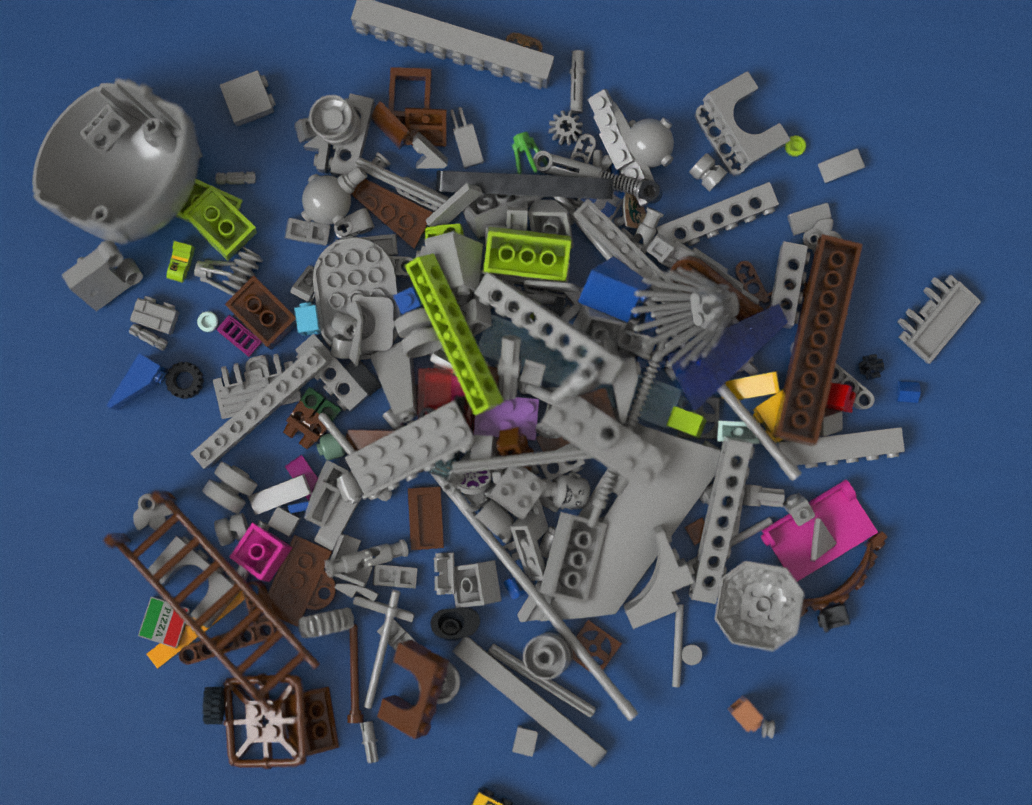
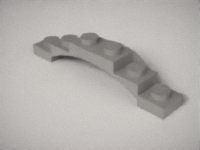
M603 89L590 97L588 101L595 114L593 117L601 132L599 136L616 170H620L622 176L628 177V179L631 178V180L654 181L649 166L638 161L632 154L629 146L631 127L617 104L612 101L608 90ZM648 188L646 191L647 197L654 196L656 188ZM635 196L640 207H644L645 205L649 204L645 200L638 198V196Z
M660 233L647 246L646 251L670 269L678 259L685 256L701 259L753 303L759 304V299L743 289L744 284L727 274V268L694 247L691 250L677 240L673 243Z

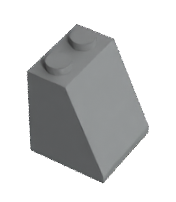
M456 232L425 239L427 255L434 253L454 297L457 295H469L470 292H475L480 281L483 244Z

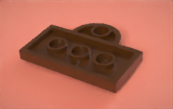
M294 535L289 545L292 549L281 564L268 595L275 615L279 619L298 627V620L304 616L306 609L319 610L328 606L333 601L336 594V588H334L336 584L333 577L329 578L324 570V562L329 560L332 551ZM326 587L330 590V597L328 599H322L319 596L321 588Z

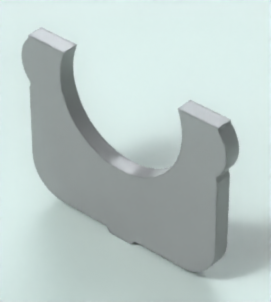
M354 295L352 303L358 301L359 306L370 310L375 318L374 331L368 338L361 340L360 351H385L390 349L393 345V328L395 327L393 301L388 297Z

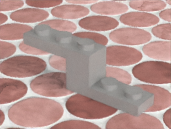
M538 498L525 518L521 520L518 518L510 526L525 575L530 581H542L546 569L537 540L549 527L540 498Z

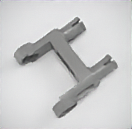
M604 360L597 363V366L592 362L582 364L577 371L562 381L561 387L549 394L552 403L558 405L568 396H580L602 384V382L597 380V377L599 375L598 367L600 369L604 367ZM589 366L593 372L587 373L585 368Z

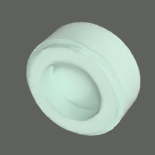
M207 311L200 314L197 323L201 330L213 332L219 325V319L214 313Z

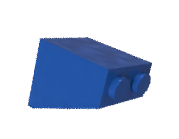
M613 256L592 269L578 302L628 322L634 317L638 318L641 313H632V308L642 307L643 303L649 298L635 296V292L649 291L652 284L644 283L642 281L644 277Z

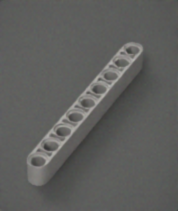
M464 637L454 648L453 652L593 768L605 756L607 751L470 637Z

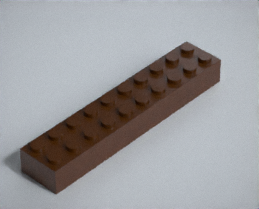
M824 234L818 238L772 437L811 447L817 445L863 244Z

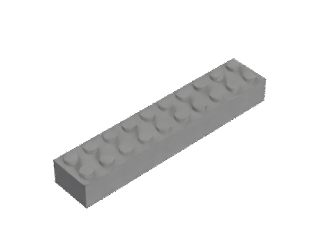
M357 0L351 16L353 27L359 34L366 36L368 33L376 35L375 38L378 40H392L400 47L408 45L414 47V50L420 53H426V51L434 53L433 56L439 59L447 57L453 59V62L459 65H464L465 63L472 65V68L478 71L489 70L492 71L491 74L494 76L503 77L505 75L511 77V80L517 83H522V81L530 83V86L536 89L547 88L554 66V56L374 0Z

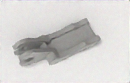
M459 107L464 126L458 127L453 109L450 110L455 125L453 131L464 169L477 164H483L484 161L473 124H466L462 107Z

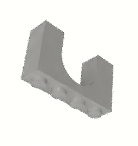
M748 71L709 92L703 99L706 110L712 114L717 128L722 130L727 144L733 148L737 160L745 168L782 148L791 140L781 123L760 134L746 133L736 124L733 115L735 104L753 95L758 89Z
M176 536L149 567V571L154 575L190 540L185 536L183 538ZM193 549L159 582L165 587L177 571L187 565H196L204 571L211 565L207 560L209 556L200 549L198 551ZM222 567L217 569L208 578V592L190 614L196 620L236 584L231 577L228 578L223 574L224 569ZM239 592L203 626L205 628L211 627Z

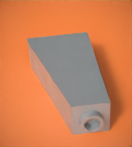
M401 342L392 345L388 350L378 351L369 355L399 424L408 422L413 417L418 416L414 360L405 356Z

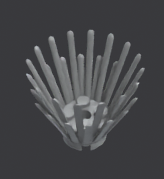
M678 269V271L689 277L671 271L667 273L655 271L654 273L657 276L689 285L644 278L642 280L644 283L693 293L635 292V296L651 297L652 301H686L632 308V313L652 312V318L668 316L636 325L634 327L636 332L673 322L656 329V334L660 335L643 342L641 346L647 348L689 328L665 343L664 346L666 348L654 355L653 360L660 359L697 333L699 334L667 363V367L676 363L701 340L702 342L681 363V367L685 366L690 360H694L707 346L703 352V357L706 356L712 346L714 348L727 325L734 321L732 320L733 316H737L739 312V302L734 292L730 293L726 289L730 287L724 284H716L693 271L690 273L683 269Z

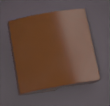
M380 101L372 113L371 120L401 149L405 145L404 140L410 135V132Z
M405 108V127L410 132V135L406 138V145H413V137L420 132L434 146H446L447 109Z

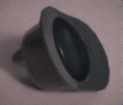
M467 607L443 609L433 615L430 625L432 631L438 637L446 641H455L474 634L480 626V617L475 610Z

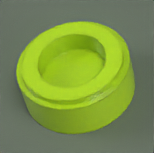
M800 136L790 137L791 140L785 145L787 154L792 157L802 155L806 149L805 140Z

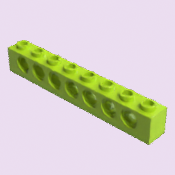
M434 253L418 256L405 265L407 272L474 414L478 415L490 411L504 403L502 396Z

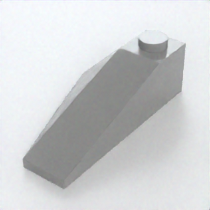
M482 193L463 210V214L473 233L478 238L485 237L486 225H506L507 207H524V202H528L529 208L535 200H540L544 196Z

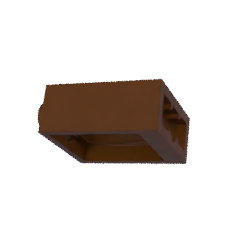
M390 67L388 109L401 123H405V111H394L396 80L425 81L424 108H430L431 69Z

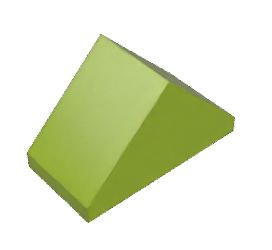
M674 406L667 426L700 439L707 420L703 416Z

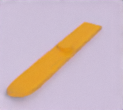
M243 590L239 592L211 626L245 599ZM186 624L177 649L160 643L149 651L147 656L158 669L198 636ZM201 626V628H202L204 631H206V630L209 629V628H205L204 626Z

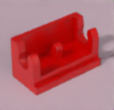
M831 382L825 408L852 413L856 392L851 391L852 387L850 385Z

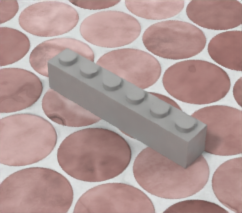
M902 427L818 438L817 445L813 447L791 441L776 443L796 467L797 465L805 464L806 468L818 467L820 462H826V466L836 465L838 460L846 459V463L859 462V457H866L867 461L879 459V455L887 454V458L899 457V452H905Z

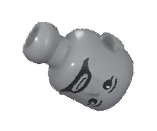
M577 473L560 475L554 482L546 478L542 479L547 486L540 497H552L554 504L561 507V509H582L587 505L590 496V485L581 475Z

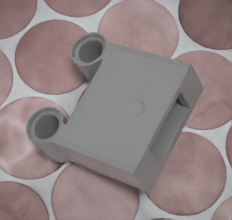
M108 240L102 242L96 250L85 258H78L77 264L62 274L69 289L96 312L130 286L139 283L143 278L135 261L131 258L123 260V256L116 244Z

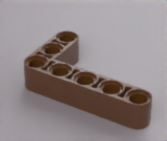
M261 580L248 582L247 584L250 587L251 585L257 586V595L273 611L265 584ZM243 591L250 613L257 606ZM261 614L252 622L253 624H250L232 640L233 644L231 647L227 645L222 651L227 653L265 641L278 629L265 614ZM264 624L270 626L271 634H266L264 632ZM246 630L252 634L251 640H247L244 637ZM230 631L210 638L217 644ZM202 640L191 643L179 651V659L186 665L215 657L213 653L207 651L206 645ZM188 649H191L194 652L193 659L188 657Z

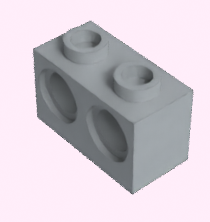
M107 103L80 134L88 144L103 155L112 149L114 142L119 137L127 133L130 124ZM113 120H118L114 126H110ZM104 135L101 140L95 141L97 136Z
M569 443L555 451L576 449L578 447ZM583 459L577 460L573 465L568 464L566 461L555 462L559 466V470L555 474L548 472L547 465L549 463L540 464L546 478L554 482L558 476L569 471L576 473L582 470L581 465L585 464Z

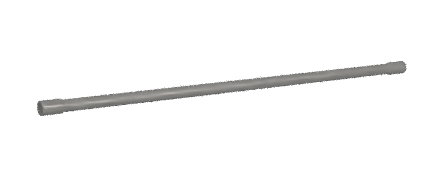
M554 197L560 205L568 210L571 219L606 260L612 258L614 255L573 215L577 209L567 197ZM651 297L643 303L645 306L658 305L655 301L651 300ZM668 316L657 317L656 319L658 320ZM673 322L663 324L662 326H666V325L671 324V323H673ZM681 332L672 335L671 337L675 338L676 336L680 335ZM687 340L681 345H679L681 349L685 347L689 343V341ZM694 347L686 353L687 356L695 349ZM699 354L692 362L780 464V467L792 481L801 474L800 470L786 457Z
M392 409L383 414V417L393 429L405 427L403 422L400 424L397 422ZM436 465V467L428 471L442 487L447 477ZM450 487L446 494L603 686L629 721L639 714L638 711L622 695L490 530L475 517L477 514L464 511L455 499L454 492L449 493Z

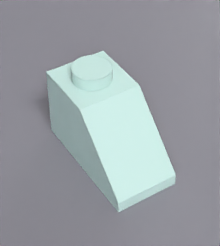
M718 421V442H723L724 436L748 440L755 445L759 444L758 438L744 422Z

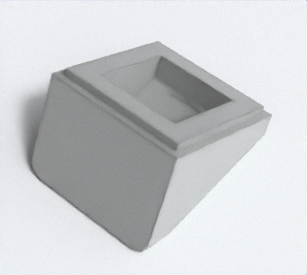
M309 118L300 119L295 123L299 142L312 140L318 135L312 129Z

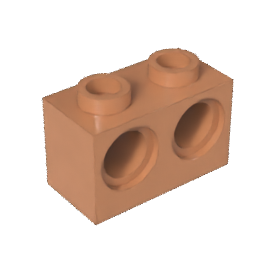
M743 695L727 708L747 732L750 730L754 732L762 725L761 721L764 718Z

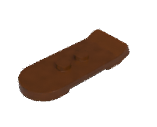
M685 256L678 259L672 266L671 272L689 277L680 273L678 269H683L690 273L693 271L716 284H724L730 287L726 289L730 293L734 292L739 302V312L734 317L745 328L748 327L753 330L764 318L765 311L761 306L753 303L701 259ZM670 279L673 283H678V284H683V285H689V284H686V283H682V282H679V281H675V280ZM727 327L725 328V332L737 338V336L730 329H728Z

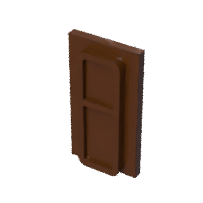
M441 487L408 488L411 550L444 548Z

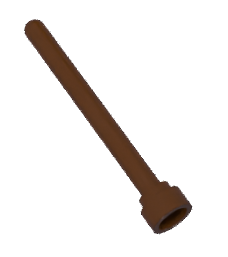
M354 623V626L349 629L351 710L347 714V723H364V714L359 710L358 627Z

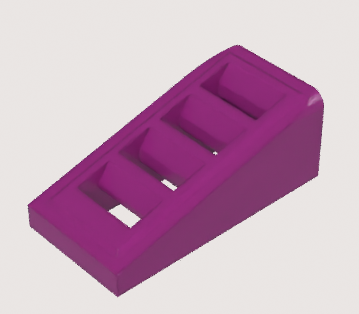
M228 315L217 328L220 334L248 357L262 343L259 338L231 315ZM233 322L235 325L226 333L225 330ZM238 328H240L241 331L233 339L231 336ZM246 333L248 336L239 344L238 341ZM252 338L254 342L246 350L244 347Z

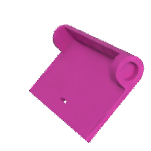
M846 479L808 502L815 514V517L808 522L798 526L793 517L788 514L762 530L763 535L760 536L766 546L770 545L782 566L788 569L796 582L878 533L858 502L854 489ZM818 518L821 519L837 544L816 561H810L814 520Z

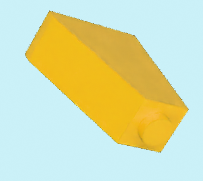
M776 372L724 381L725 385L738 400L779 393Z

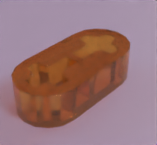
M510 33L505 40L509 42L517 38L518 43L523 44V47H532L533 44H536L539 52L543 50L542 43L538 39L519 33Z

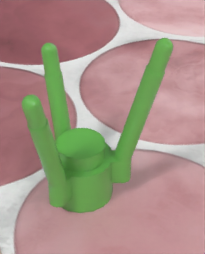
M528 132L517 134L513 137L514 144L512 145L515 153L517 173L522 174L519 150L521 153H526L533 172L537 173L530 150L533 147L537 153L540 151ZM543 158L541 161L545 166H547L548 162L545 158Z

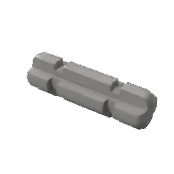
M244 172L216 174V183L219 185L226 183H256L255 172H246V174Z
M133 324L129 330L130 334L136 337L139 336V339L152 346L155 345L156 348L162 351L168 345V341L161 337L159 338V336L144 328L142 329L137 324Z

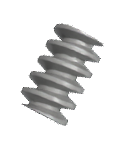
M243 246L242 248L245 252H238L242 259H234L238 266L230 267L234 272L233 275L227 276L230 279L229 281H222L236 290H239L249 280L248 276H255L252 269H259L256 262H263V259L258 254Z

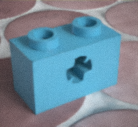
M311 302L299 304L300 307L295 308L298 333L302 336L320 334L321 328L317 306Z

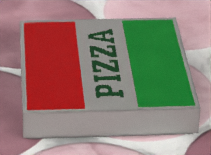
M151 597L138 636L177 649L186 623L165 600ZM183 607L189 614L191 609Z

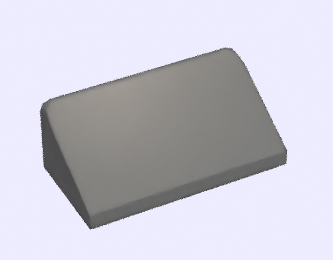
M828 203L787 216L793 236L813 229L815 223L821 219H832Z

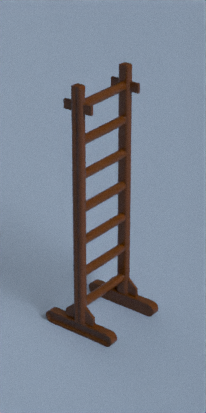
M156 490L150 495L151 499L157 505H166L173 513L167 521L133 552L127 546L131 543V540L124 533H109L103 538V541L110 548H118L258 704L267 713L270 712L273 707L264 698L268 692L304 659L314 670L320 663L174 503L177 501L174 495L169 491ZM180 521L194 538L153 575L139 560V557L173 525ZM201 544L215 561L174 598L159 580L196 546ZM222 567L236 584L195 621L180 603L217 569ZM243 590L257 607L215 644L201 626L238 592ZM264 613L278 630L236 667L222 650L258 616ZM284 636L299 653L262 688L257 690L243 673Z

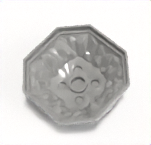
M744 561L721 578L715 620L732 644L774 651L798 634L804 591L787 568Z

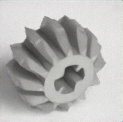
M561 111V117L554 114L553 118L555 121H549V125L553 127L549 129V133L554 134L552 137L553 141L560 138L559 145L563 144V140H566L567 145H571L570 139L577 142L578 137L576 135H582V131L578 128H581L583 123L577 122L579 119L578 115L571 118L572 111L568 112V116H565L564 111ZM563 124H566L567 127H571L569 128L568 132H565L564 129H560L563 127Z

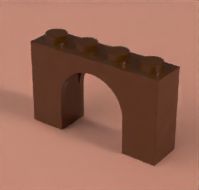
M410 639L398 643L393 662L415 675L420 685V699L415 706L396 695L383 698L377 717L411 738L418 739L428 735L431 730L430 724L437 709L438 698L442 693L444 678L448 673L449 660Z

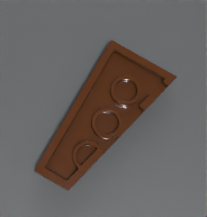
M367 179L361 181L351 195L413 249H416L428 225L426 219L433 212Z

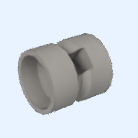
M708 153L689 171L696 180H702V185L709 192L728 173L721 165H715V160Z
M243 513L231 516L230 520L223 518L214 521L216 534L221 546L234 543V539L241 541L249 529Z

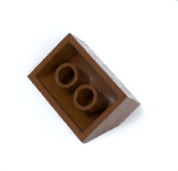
M329 686L304 690L305 717H307V723H305L307 756L339 748ZM295 692L285 702L286 717H297ZM286 723L289 740L298 748L297 724Z

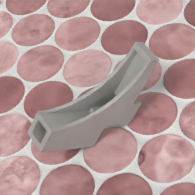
M661 525L653 528L658 546L657 562L653 575L645 588L635 598L623 604L633 629L678 611L676 603L680 601L675 590L694 583L692 575H695L691 563L686 564L684 558H679L676 549H671L669 542H672L668 530L663 531Z

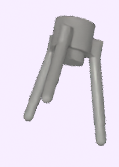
M207 259L204 262L198 260L194 275L200 277V281L206 282L232 296L235 294L232 290L209 279V277H213L214 273L232 276L231 272L215 269L212 265L236 266L235 262L211 261Z

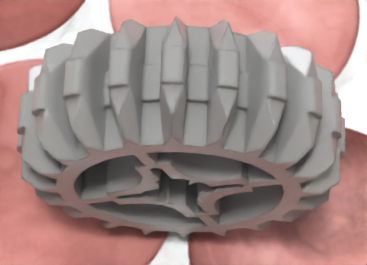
M341 608L305 616L298 620L299 632H301V637L311 638L351 629L354 626V616L350 608Z

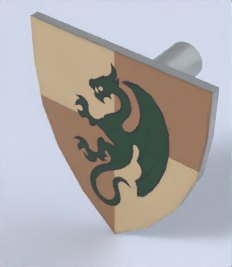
M626 192L623 201H621L623 216L614 219V223L617 227L625 224L627 227L638 229L640 223L644 221L646 212L644 207H640L634 194L631 195Z

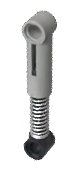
M539 151L533 157L537 170L543 174L568 177L614 179V190L617 189V191L620 190L621 192L624 191V193L634 194V196H638V198L653 204L662 198V188L654 181H635V179L631 180V178L621 177V175L618 177L614 173L612 175L610 172L607 173V171L604 173V168L551 154L547 151ZM543 158L549 159L546 167H541L540 165ZM556 164L567 168H571L573 170L569 171L566 169L556 167ZM650 187H655V195L652 197H647V189Z

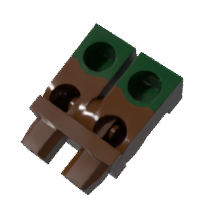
M309 387L286 420L288 424L283 433L290 438H294L297 432L301 431L305 435L299 444L308 450L315 442H319L320 437L328 430L319 420V414L325 413L334 422L343 410L329 399H326L318 391Z

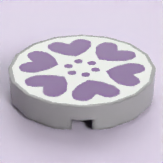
M490 470L467 472L464 481L458 484L457 488L464 494H480L487 487H490L492 474Z

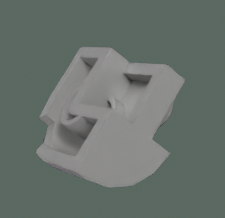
M491 499L475 517L507 544L513 535L510 528L514 523L513 518L501 505Z

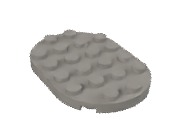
M347 237L330 244L321 253L314 267L313 285L321 334L329 346L332 347L333 337L338 334L332 328V321L337 315L346 314L347 307L352 303L354 295L388 297L394 304V321L401 317V312L394 299V295L398 294L395 268L391 258L381 246L366 238ZM360 306L363 316L361 338L363 340L373 333L375 318L370 310ZM396 326L393 328V342L398 335ZM379 350L360 351L359 360L370 359L369 355Z

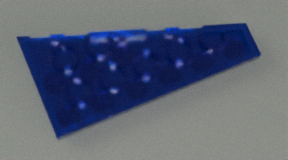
M780 304L726 328L714 348L712 346L706 356L703 357V352L707 346L694 360H690L685 366L681 367V363L702 342L701 340L671 366L693 412L704 404L788 323ZM679 351L668 355V361L674 358Z

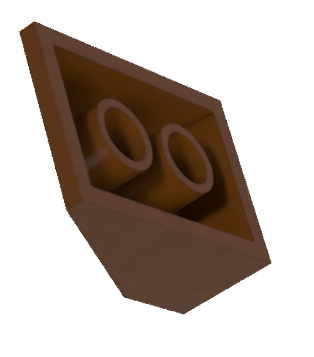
M254 275L225 303L270 350L297 326L296 317Z

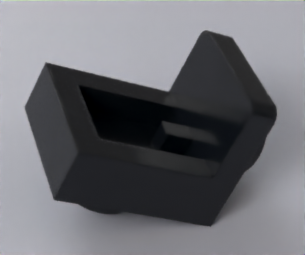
M845 603L825 607L817 616L820 628L823 627L825 633L829 632L832 628L851 623Z

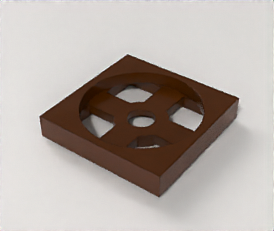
M587 620L576 636L591 656H597L604 661L599 665L602 670H604L622 644L590 620ZM588 631L599 632L595 639L590 641L582 636L583 633ZM605 638H608L611 644V652L609 654L601 649V643ZM590 645H596L597 650L595 652H590ZM573 651L572 659L590 671Z

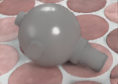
M664 117L660 121L648 118L638 122L635 120L629 122L631 127L629 146L634 157L641 163L648 165L649 168L657 167L661 164L664 167L668 166L673 161L671 154L674 147V138L670 130L672 123Z
M357 166L348 174H342L338 178L329 175L319 176L318 174L309 177V183L302 195V205L304 211L301 212L302 217L307 222L313 220L324 225H342L346 221L345 216L351 206V193L367 177L365 171L360 166Z

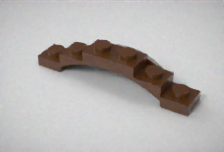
M878 531L877 534L864 543L866 551L860 564L842 585L819 598H803L800 617L807 613L808 606L814 611L817 609L821 611L829 602L835 604L840 602L842 604L850 597L849 593L854 588L858 590L866 583L864 581L867 578L865 573L875 565L874 560L877 558L873 550L878 551L886 544L884 540L888 538L883 531Z

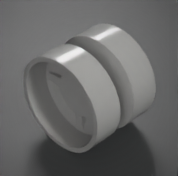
M323 96L313 104L310 110L309 121L312 129L329 144L335 146L346 145L353 141L359 133L360 118L358 113L339 96Z
M425 308L406 313L395 321L399 337L404 338L401 344L406 357H421L443 348Z
M221 461L214 473L222 482L219 483L209 479L202 492L230 511L239 514L246 504L238 495L239 492L251 496L258 484L250 479V475L235 465L230 466Z
M546 632L535 637L526 645L523 652V662L527 671L535 678L542 680L552 679L564 672L571 664L573 658L572 648L556 632Z

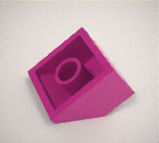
M252 523L230 558L258 579L270 582L292 547L277 536Z

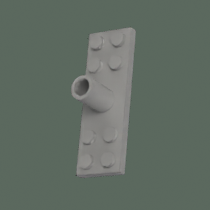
M577 395L568 396L558 405L553 404L541 421L542 424L645 493L669 459V456ZM601 434H609L612 440L607 441L603 439Z

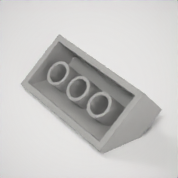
M560 512L540 593L586 605L607 524L597 522L595 528L587 526L589 519Z

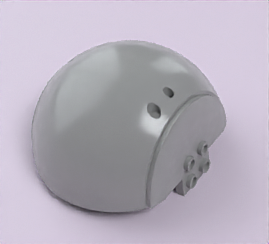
M116 79L114 84L102 83L99 87L87 91L69 105L48 131L35 161L33 171L34 198L59 217L102 239L119 244H127L128 242L147 237L164 227L178 214L192 191L199 159L194 124L177 105L165 102L160 97L153 95L152 89L144 84L138 86L129 79L126 81ZM108 103L128 121L130 127L124 136L119 137L114 142L111 150L101 155L83 139L80 132ZM113 120L110 126H114L118 120ZM104 135L97 136L95 141L101 140Z

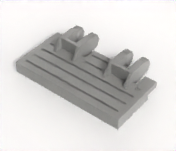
M949 275L944 281L950 286V289L938 278L934 277L932 279L933 285L942 292L940 296L928 287L923 290L930 298L919 311V314L925 318L924 320L908 308L905 313L916 323L914 328L904 319L900 318L897 322L905 330L898 338L928 364L934 360L981 302L952 275Z
M274 354L273 357L277 374H270L268 359L261 357L265 377H263L261 368L244 372L245 382H243L238 363L234 364L233 367L237 379L235 384L230 382L227 367H221L225 386H223L222 378L213 379V384L222 419L233 417L283 373L278 354ZM293 361L284 363L285 370L293 364ZM300 390L283 405L299 402L302 398Z

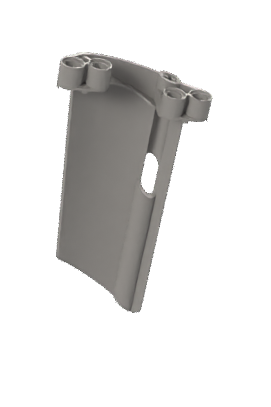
M638 422L635 423L637 427L633 428L634 434L669 456V459L646 493L616 473L617 477H614L615 483L611 484L613 488H610L609 491L616 493L617 498L604 517L598 518L597 521L607 524L586 605L541 593L562 620L617 613L658 555L657 539L653 528L661 525L663 531L668 530L670 537L673 535L715 476L721 449L706 440L701 445L645 427ZM733 457L731 463L736 465L738 460ZM603 477L578 517L590 518L594 508V499L598 498L596 494L600 493L599 488H602L601 482H604ZM538 581L535 585L538 591H540L542 581ZM528 596L517 614L520 622L532 620L549 621L530 596Z

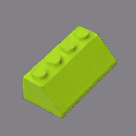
M489 226L484 272L566 281L571 236Z

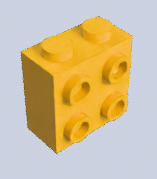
M783 390L753 409L754 419L758 423L763 424L766 429L765 432L775 444L782 440L772 436Z

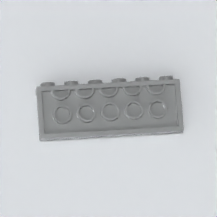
M453 401L345 457L364 494L362 495L363 499L369 497L372 500L382 495L380 491L386 487L390 491L400 485L398 481L404 478L409 481L417 477V471L424 468L425 472L436 467L435 462L441 459L443 462L454 458V452L461 450L463 453L473 448L472 443L476 439L456 401Z

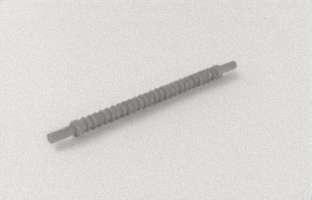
M668 338L658 342L655 352L651 353V361H648L650 365L646 367L647 372H644L645 377H642L643 383L639 384L641 388L637 389L639 393L635 394L637 398L633 400L635 403L631 405L632 410H629L630 416H627L628 421H625V428L633 433V428L637 427L635 423L639 422L637 417L641 416L639 412L643 411L641 407L645 405L644 400H647L646 395H649L648 389L652 388L650 384L654 383L652 379L656 378L654 375L658 372L656 369L660 367L659 362H662L664 358L663 356L658 360H653V356L665 349L664 345L667 343ZM610 468L608 471H605L607 475L603 477L604 482H601L602 488H599L600 493L596 494L598 498H595L593 502L594 508L587 526L595 528L602 509L606 507L607 503L605 500H608L607 495L611 494L609 489L613 488L611 484L615 483L614 477H617L616 473Z

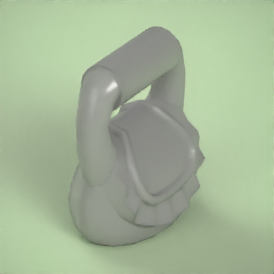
M458 488L454 492L455 499L464 511L475 512L490 501V498L484 492L474 495H463Z

